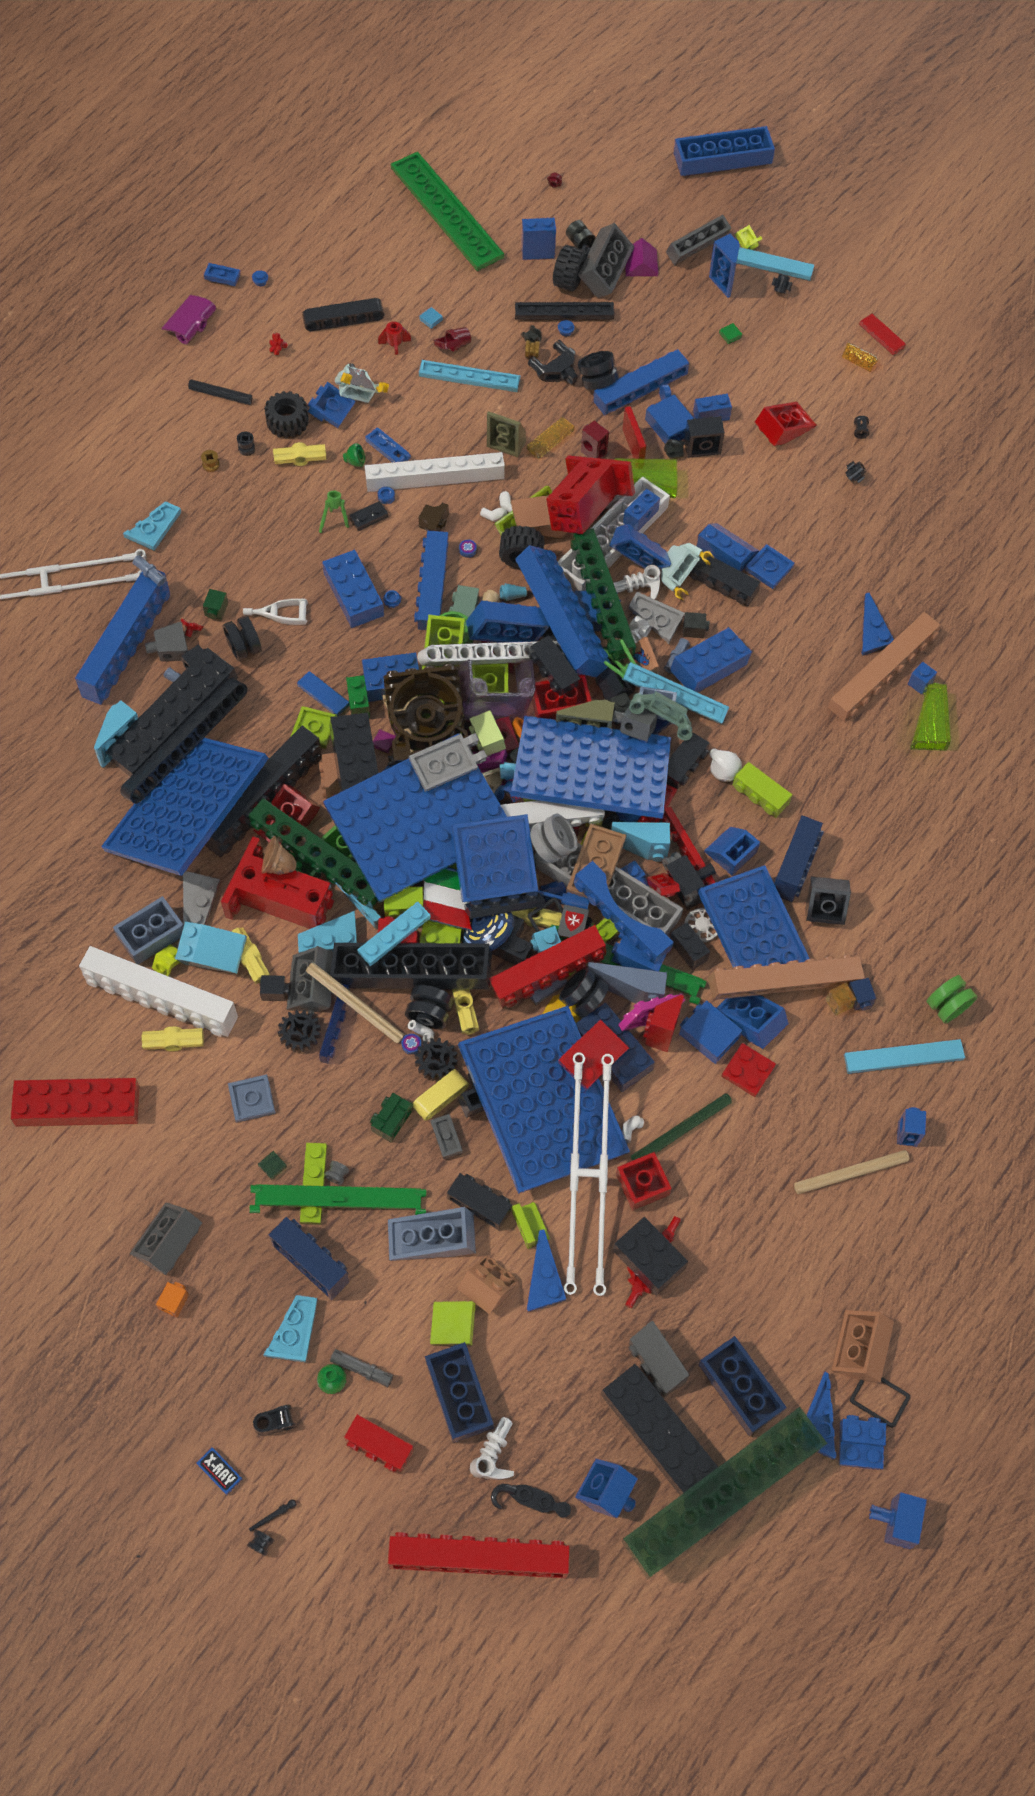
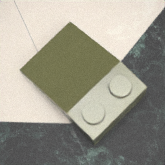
M488 411L487 447L518 458L526 443V430L520 422Z
M594 700L558 710L556 722H572L578 725L585 724L596 726L597 728L608 727L611 729L615 702Z

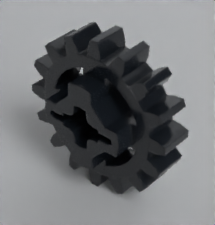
M296 1009L293 1015L291 1012H288V1018L282 1017L284 1024H278L280 1029L278 1036L281 1037V1044L286 1043V1049L292 1047L293 1052H296L297 1048L304 1052L305 1047L311 1050L310 1044L317 1045L316 1038L321 1037L320 1032H318L321 1031V1026L317 1025L319 1023L318 1018H314L312 1012L307 1015L306 1010L299 1013L298 1009ZM296 1027L303 1032V1035L298 1030L296 1031Z
M430 1038V1043L423 1041V1048L418 1046L417 1050L419 1053H415V1059H417L415 1066L419 1067L418 1073L424 1072V1078L426 1079L428 1076H431L432 1081L435 1080V1077L441 1080L443 1075L446 1076L449 1071L455 1069L453 1065L458 1064V1060L455 1059L457 1058V1052H453L454 1045L448 1047V1040L442 1043L441 1038H438L437 1042H434L433 1038ZM426 1053L428 1058L423 1062V1057ZM447 1057L450 1058L448 1065L445 1063V1060L448 1059Z

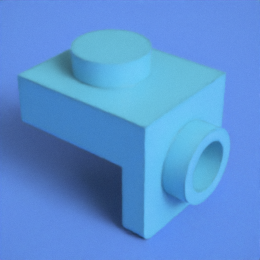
M555 926L533 933L532 940H530V943L533 944V951L537 950V953L561 942Z

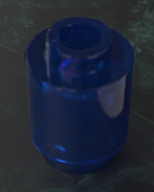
M554 881L539 886L540 891L559 896L567 893L562 881ZM541 895L545 903L552 899L551 897Z

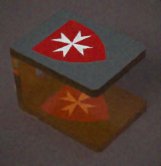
M564 904L558 935L570 938L584 931L589 910Z

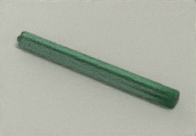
M727 1093L723 1094L632 1154L631 1160H636L653 1152L657 1153L731 1104V1097Z

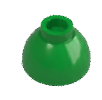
M358 443L352 444L346 453H343L344 462L354 467H363L365 464V453L362 446Z
M337 1364L323 1366L317 1375L318 1387L327 1394L340 1392L347 1381L344 1369Z

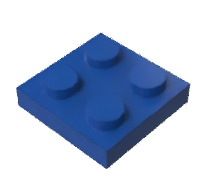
M766 544L746 565L745 571L774 589L794 567L795 563Z

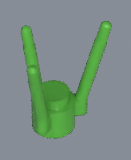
M334 490L327 493L319 533L323 531L328 508L332 512L333 509H338L341 506L345 526L349 527L344 506L345 500L341 499V493Z
M620 640L630 662L636 664L624 640ZM603 648L607 652L608 657L621 670L607 661H604V664L623 678L629 663L623 666L618 660L614 661L612 654L609 655L607 649Z

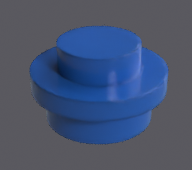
M262 270L256 271L252 274V281L257 286H264L268 281V274Z
M563 320L558 324V331L562 336H570L574 331V324L569 320Z
M390 590L384 595L383 602L387 607L394 608L401 603V596L397 591Z

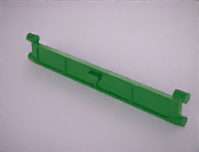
M551 924L550 927L555 926L558 932L559 926ZM559 935L561 942L570 938ZM605 943L606 955L600 962L621 966L611 961L614 953H611L614 946ZM662 964L659 972L667 973L666 987L690 995L689 1002L698 1005L701 999L696 997L699 987L705 988L707 981Z
M256 1184L250 1187V1193H255V1205H250L249 1213H260V1206L415 1210V1215L426 1213V1209H421V1197H426V1189L265 1184Z

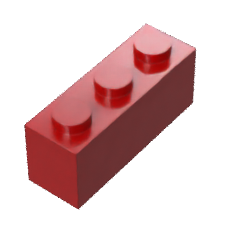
M358 1414L344 1436L347 1447L356 1452L358 1449L366 1453L365 1457L375 1463L377 1460L385 1464L384 1468L392 1473H395L396 1470L401 1473L414 1451V1446Z

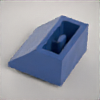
M729 827L704 852L733 876L758 852L760 841L747 830Z

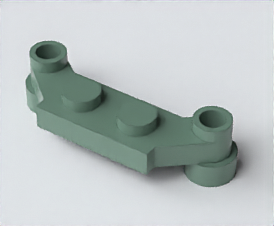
M657 691L654 694L642 695L636 693L633 696L629 706L632 713L640 714L646 708L677 725V736L679 739L689 740L692 737L693 729L686 714L687 708Z

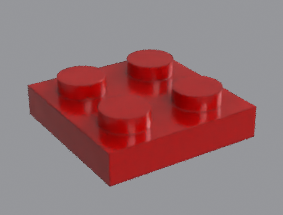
M742 1043L721 1077L756 1097L775 1068L776 1063Z

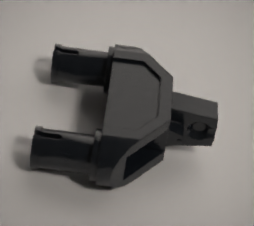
M561 340L553 344V348L561 355L548 364L543 365L535 356L528 361V365L537 372V376L542 381L561 382L566 380L571 385L577 382L578 375L573 369L576 351L573 348H568Z

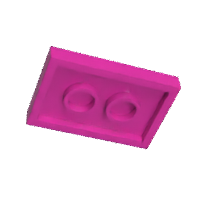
M669 994L661 999L656 997L647 1002H644V1000L637 1002L634 1005V1009L623 1016L624 1019L618 1024L620 1029L625 1031L646 1026L649 1012H654L656 1005L678 995L673 996V994Z

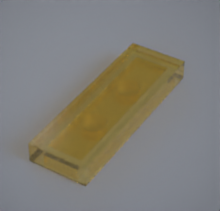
M561 417L527 445V450L540 459L572 433L575 426Z

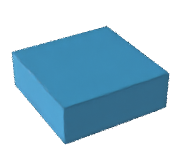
M432 307L419 316L420 321L430 329L443 320V316Z

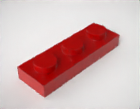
M666 873L647 877L649 886L661 896L671 897L680 891L679 884Z

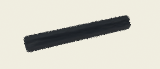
M190 379L188 383V388L194 391L249 405L253 401L251 394Z

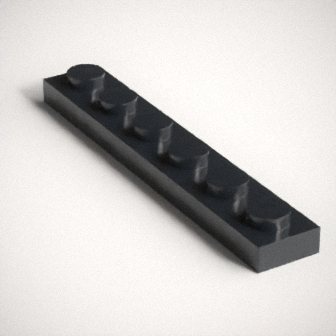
M515 302V320L614 319V302Z

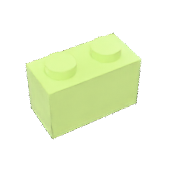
M490 710L469 718L471 722L469 730L471 735L476 733L479 739L476 745L479 751L484 750L486 755L489 756L506 749L502 734Z

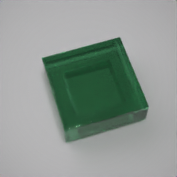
M274 1151L258 1163L261 1170L271 1180L287 1167Z

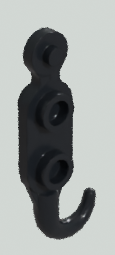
M502 1483L493 1488L491 1492V1502L498 1509H502V1506L497 1502V1495L500 1492H506L520 1505L541 1513L554 1511L560 1518H567L571 1513V1507L568 1503H556L551 1494L529 1485Z

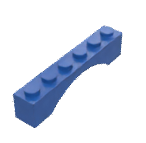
M593 861L575 875L574 885L579 892H583L588 897L589 902L597 906L601 910L602 915L606 919H610L615 924V928L620 933H624L634 947L637 946L642 951V955L647 960H651L655 964L671 950L674 942L660 928L641 924L630 918L618 907L609 892L606 874Z

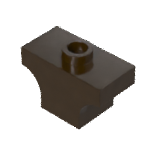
M443 502L439 506L426 504L418 517L419 528L426 531H440L444 529L449 516V505Z

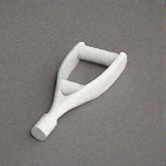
M306 599L280 600L260 609L243 608V615L257 614L282 624L305 625L307 623L306 605L308 601ZM299 606V618L277 616L278 608Z

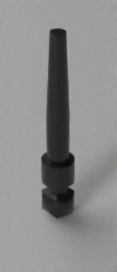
M291 1499L286 1505L279 1506V1509L250 1527V1532L279 1515H284L288 1512V1509L295 1508L297 1505L296 1501Z

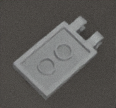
M476 733L464 739L459 734L409 756V761L425 792L477 770V764L486 761L487 755L484 750L473 755L470 747L478 744L477 741L479 739Z

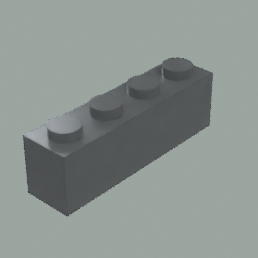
M721 215L672 242L666 253L672 263L676 265L714 244V241L726 236L731 230V226L724 215Z

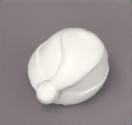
M710 750L709 754L713 759L710 767L712 775L720 781H733L735 775L742 769L740 758L736 753L729 751Z

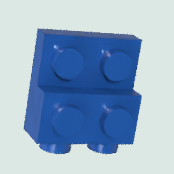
M327 381L324 387L321 385L317 390L316 394L318 396L316 399L312 397L307 406L310 407L308 413L321 422L325 419L338 428L356 401L340 396L339 389Z
M847 1415L846 1419L840 1421L839 1465L883 1470L886 1423H881L879 1418H868V1421H861L859 1416Z

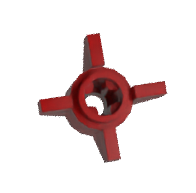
M395 321L389 322L378 336V345L387 344L388 342L390 346L394 347L395 355H398V346L402 341H411V334L399 322Z

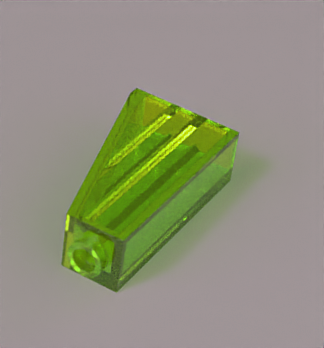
M615 458V460L631 462L634 485L644 477L668 493L670 498H676L678 489L677 459Z
M928 684L910 750L947 751L951 743L947 684Z

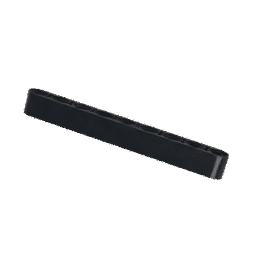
M228 678L121 786V795L132 803H140L246 696L248 691L247 685L235 678Z

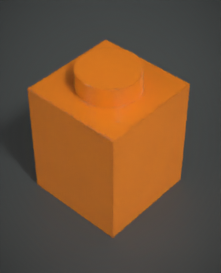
M167 1282L156 1303L157 1308L178 1318L189 1297L188 1292L185 1290L186 1287L178 1282L174 1284Z

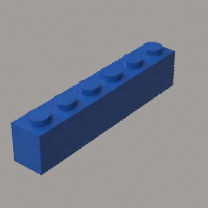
M678 349L669 352L665 356L655 359L631 373L625 374L615 383L601 389H596L593 402L605 416L660 388L661 385H666L688 374L689 362Z
M427 531V537H423L425 552L421 553V563L424 564L423 567H420L419 572L422 582H418L420 597L417 596L416 607H419L418 612L415 611L414 622L418 623V630H427L428 615H441L449 543L448 532Z

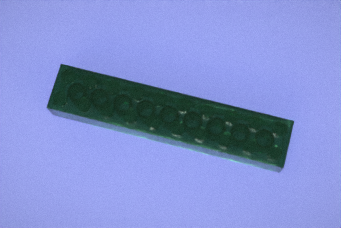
M798 1407L624 1537L621 1542L647 1580H649L824 1448L827 1442L801 1407Z

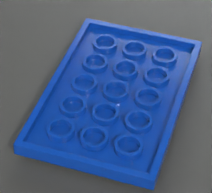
M765 865L699 889L700 899L733 968L737 966L750 968L755 964L769 966V964L774 962L787 964V962L798 960L800 963L810 959Z

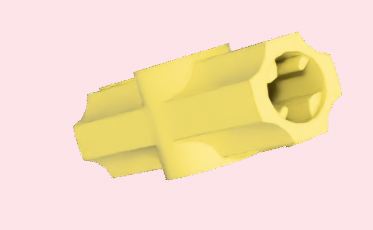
M298 442L293 444L292 447L273 449L275 464L293 463L297 466H304L308 461L326 460L325 444L306 446L304 443Z
M536 908L511 912L513 915L523 919L527 925L533 926L528 919V914ZM543 908L536 913L538 917L532 918L536 925L550 928L551 924L559 926L562 913Z
M236 928L232 932L247 936L240 962L244 968H247L254 983H261V975L270 974L261 960L262 957L254 943L252 944L244 928Z
M452 989L462 1034H474L479 1031L470 990ZM461 1003H468L469 1005L466 1006V1007H463V1006H461L460 1004H461Z
M172 1026L162 1031L142 1032L143 1050L165 1049L166 1051H179L184 1047H201L204 1044L203 1028L181 1029L180 1027Z

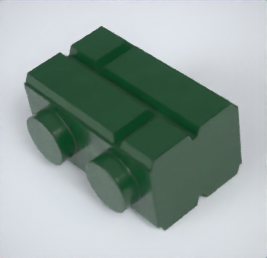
M392 1093L390 1097L386 1096L381 1103V1111L379 1114L375 1113L370 1120L371 1131L390 1143L393 1142L413 1111V1104L395 1093Z

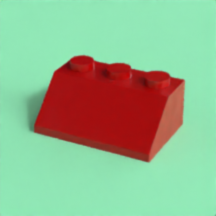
M680 994L656 1005L654 1012H649L643 1035L646 1038V1046L668 1052L679 1019L684 995Z

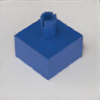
M595 1459L575 1498L595 1512L618 1518L622 1508L626 1512H631L634 1509L636 1501L630 1498L629 1495L638 1478L620 1465Z
M900 1492L892 1498L890 1510L871 1505L869 1519L887 1523L884 1543L906 1549H912L919 1545L927 1499Z

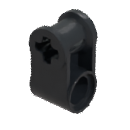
M283 1405L257 1414L253 1419L255 1432L260 1436H267L295 1428L296 1423L293 1422L290 1411L292 1406ZM267 1420L269 1425L265 1429H259L257 1427L258 1422Z

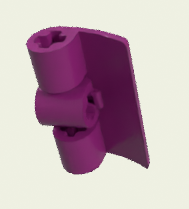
M189 295L165 323L162 330L175 332L176 338L181 343L188 344L197 331H204L207 320L216 311V306L208 299Z

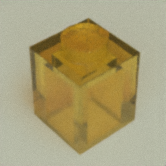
M847 983L830 990L826 1001L836 1016L851 1009L856 998Z

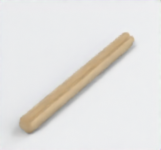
M312 962L306 969L307 973L394 1042L398 1043L404 1036L401 1031Z
M903 1150L796 1182L794 1189L797 1194H801L908 1162L910 1158L908 1152Z

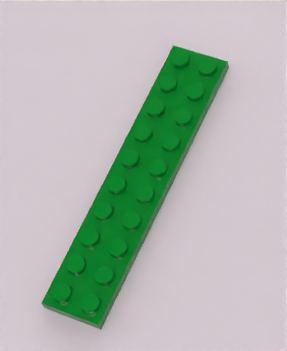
M418 151L391 163L393 172L476 271L504 258V252Z

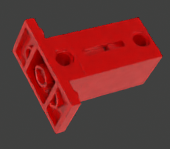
M568 455L565 458L568 475L546 498L551 530L584 534L616 495L633 496L635 494L631 462Z
M253 836L221 899L225 918L232 920L234 915L239 913L242 904L309 929L324 924L327 918L326 913L332 909L334 904L331 884L296 870L281 875L268 872L262 874L263 847L261 846L260 839Z

